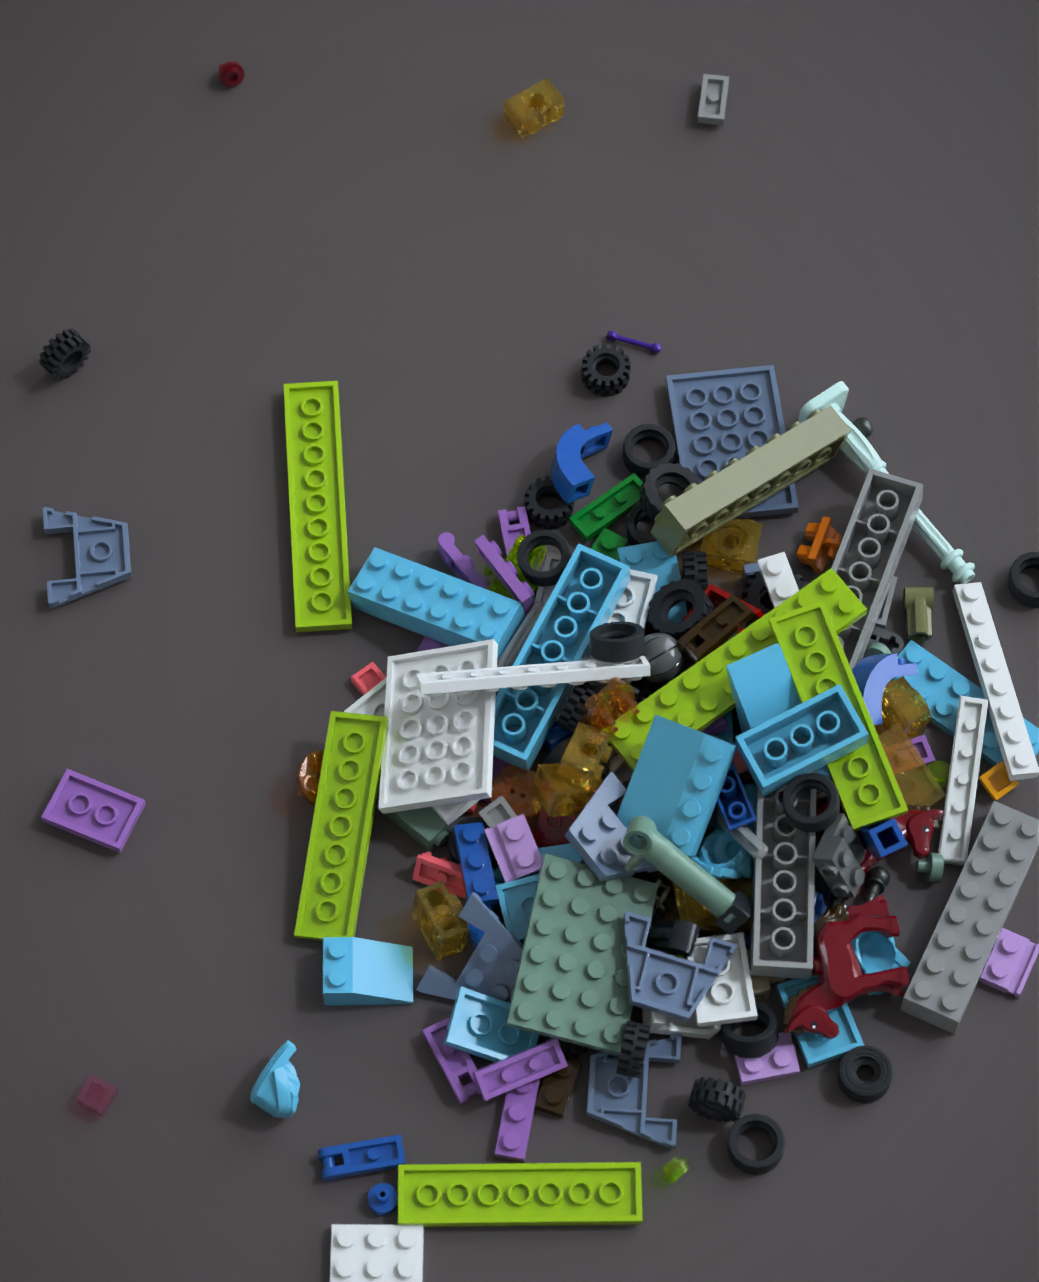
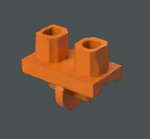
M823 516L821 523H808L805 536L807 541H813L812 546L801 545L797 551L799 562L811 565L814 573H823L827 560H834L842 542V535L837 533V530L831 526V517Z

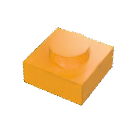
M1000 761L978 777V780L993 801H997L1019 785L1017 780H1009L1003 761Z

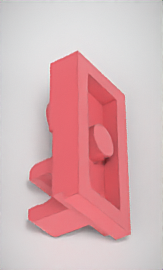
M429 851L417 856L412 880L466 899L459 864L447 861L446 857L440 859L431 856L432 852Z

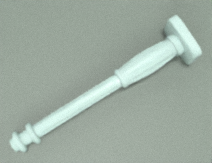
M843 381L834 384L802 407L798 417V421L801 423L806 421L807 417L815 410L820 409L822 411L832 406L852 430L840 449L843 454L865 475V478L870 468L889 474L885 469L886 463L881 460L869 441L842 414L849 388ZM919 509L913 523L914 529L942 560L940 568L943 570L949 569L953 573L952 582L967 584L975 576L973 572L975 568L974 563H965L962 559L963 551L961 549L954 550Z

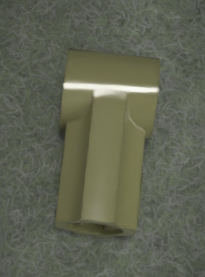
M904 587L903 611L906 612L907 639L915 643H923L932 638L931 612L933 611L934 603L933 587Z

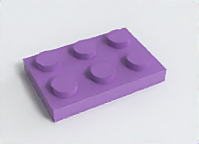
M67 769L41 818L42 822L121 853L146 803L142 798Z

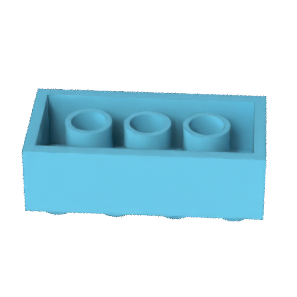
M839 684L736 736L735 739L736 746H738L737 750L764 797L786 786L795 777L811 773L866 745L868 742V732L842 686Z

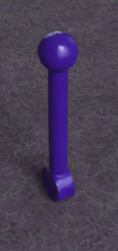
M608 331L606 336L610 341L618 340L650 349L654 354L661 351V346L658 343L649 344L620 336L614 331Z

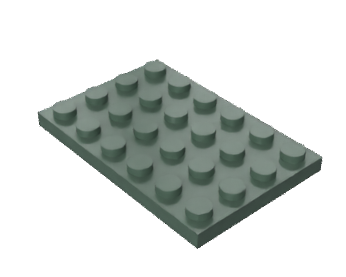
M545 853L542 858L505 1025L620 1056L626 1023L630 1021L633 1007L629 1003L623 916L626 911L651 918L658 884L630 876L600 881L588 865Z

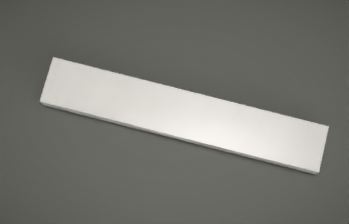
M966 696L959 697L938 854L943 855L944 863L964 866L967 861L988 700Z

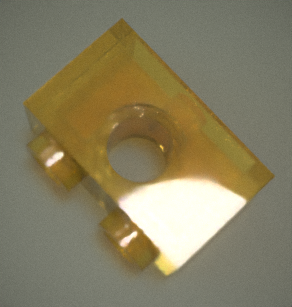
M548 78L504 101V118L520 138L536 133L541 127L550 122H556L564 115L565 99Z
M579 722L562 757L556 780L589 791L593 781L598 783L604 770V766L601 763L607 764L613 747L608 745L612 734Z

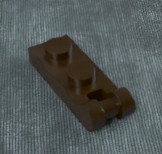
M732 594L683 635L676 643V646L682 654H688L690 661L696 664L752 619L753 610ZM697 640L702 643L698 648L694 645Z

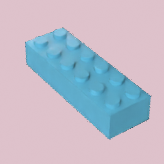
M374 547L348 590L354 609L449 646L494 639L498 644L497 661L526 618L522 603L376 547Z

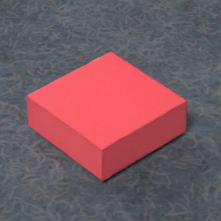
M371 662L352 675L350 681L364 696L384 680L386 676L374 662Z

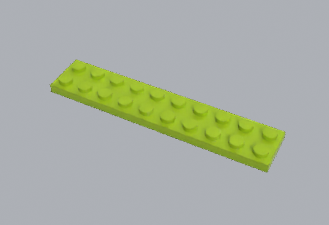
M338 381L284 384L296 632L352 629L351 599L348 594L350 579Z
M831 568L602 729V734L634 772L655 715L701 732L735 708L726 666L776 644L768 623L769 618L823 600L838 635L865 616L867 608Z

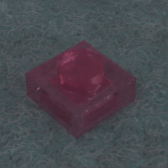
M91 1074L76 1101L77 1104L104 1116L118 1093V1089Z

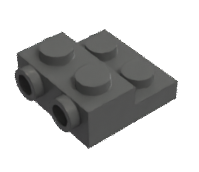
M838 813L835 822L825 830L812 860L834 896L855 898L860 886L864 882L865 873L860 864L864 860L866 850L856 833L853 832V828L850 826L845 815Z

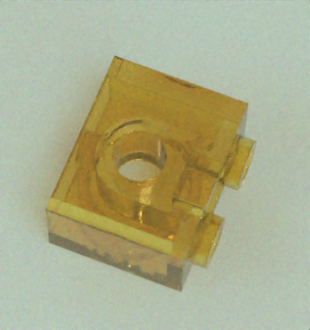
M733 519L705 536L702 540L700 551H706L707 567L742 573L743 565L756 563L763 524L751 519ZM726 545H732V546H734L735 548H734V549H728V548H726L725 546H726Z
M904 676L897 680L891 679L887 683L881 702L882 725L896 744L924 735L926 724L930 723L932 718L923 697L917 690L911 687Z
M591 762L539 764L532 783V789L549 817L574 816L582 812L603 781Z
M442 881L417 890L411 911L437 961L463 951L469 930L468 922L458 917L463 910L461 902L455 894L447 891Z

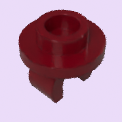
M230 61L219 65L218 77L223 85L235 87L243 81L244 69L237 61Z

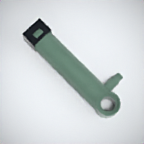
M637 816L631 819L623 839L625 850L632 855L624 865V869L627 872H631L644 860H647L716 917L714 923L729 935L750 917L753 902L738 889L733 893L660 834L652 819L645 816ZM636 834L642 835L645 838H640Z

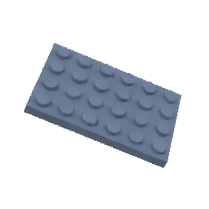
M774 365L666 376L678 462L681 466L691 469V472L698 476V480L701 483L711 472L715 470L720 472L725 469V466L734 458L740 460L753 447L757 445L762 447L773 435L785 433ZM795 484L789 485L735 519L798 513L799 507Z

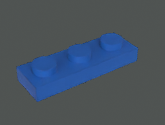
M483 822L454 825L453 833L467 901L472 892H475L480 896L485 906L497 905L498 895Z

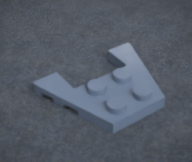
M43 507L45 535L74 533L76 566L75 579L47 581L49 609L132 577L128 523L95 516L93 518L77 516L75 512L66 511V513L54 511L53 508Z
M613 772L609 773L598 790L564 835L600 881L633 876L635 873L647 871L648 873L658 871L647 860H644L631 872H627L624 869V865L632 856L625 850L623 845L627 829L609 806L624 798L626 788Z
M472 892L458 917L484 931L485 934L457 980L430 965L416 990L455 1000L458 989L464 987L510 1003L523 944L512 932H509L498 920V916L484 905L480 896Z
M626 911L623 916L630 1005L687 1022L735 951L737 944L711 937L702 965L646 948L645 942L652 918Z
M681 1034L670 1035V1038L658 1041L656 1039L648 1041L640 1078L616 1074L619 1061L618 1055L607 1052L592 1054L590 1056L587 1116L659 1145L675 1149L677 1119L647 1118L646 1100L649 1062L680 1063Z

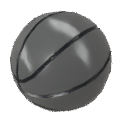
M654 633L645 636V653L642 656H645L650 664V676H644V679L654 683L668 682L674 679L681 671L684 664V654L679 651L676 646L678 641L671 635Z

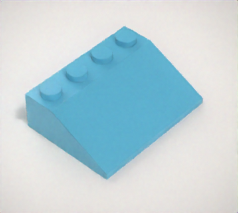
M655 715L618 811V819L627 829L629 822L634 817H648L656 824L657 831L686 855L696 856L738 746Z

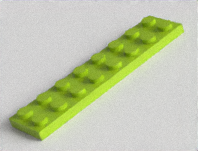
M821 600L769 618L768 623L776 643L782 649L800 703L840 684L868 732V742L866 745L825 765L831 781L838 791L839 801L850 826L853 828V832L907 814L908 808L824 601Z
M331 711L294 932L296 938L323 941V938L355 937L380 780L381 761L389 719L386 716Z
M641 1162L398 1165V1225H423V1227L640 1225L643 1222Z

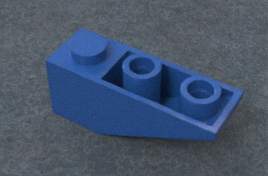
M732 760L717 800L729 831L757 821Z

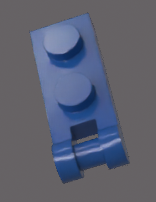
M401 1134L329 1146L318 1150L319 1161L323 1163V1169L321 1170L322 1181L325 1182L335 1181L343 1177L396 1169L398 1165H406ZM343 1157L344 1165L335 1166L334 1159Z

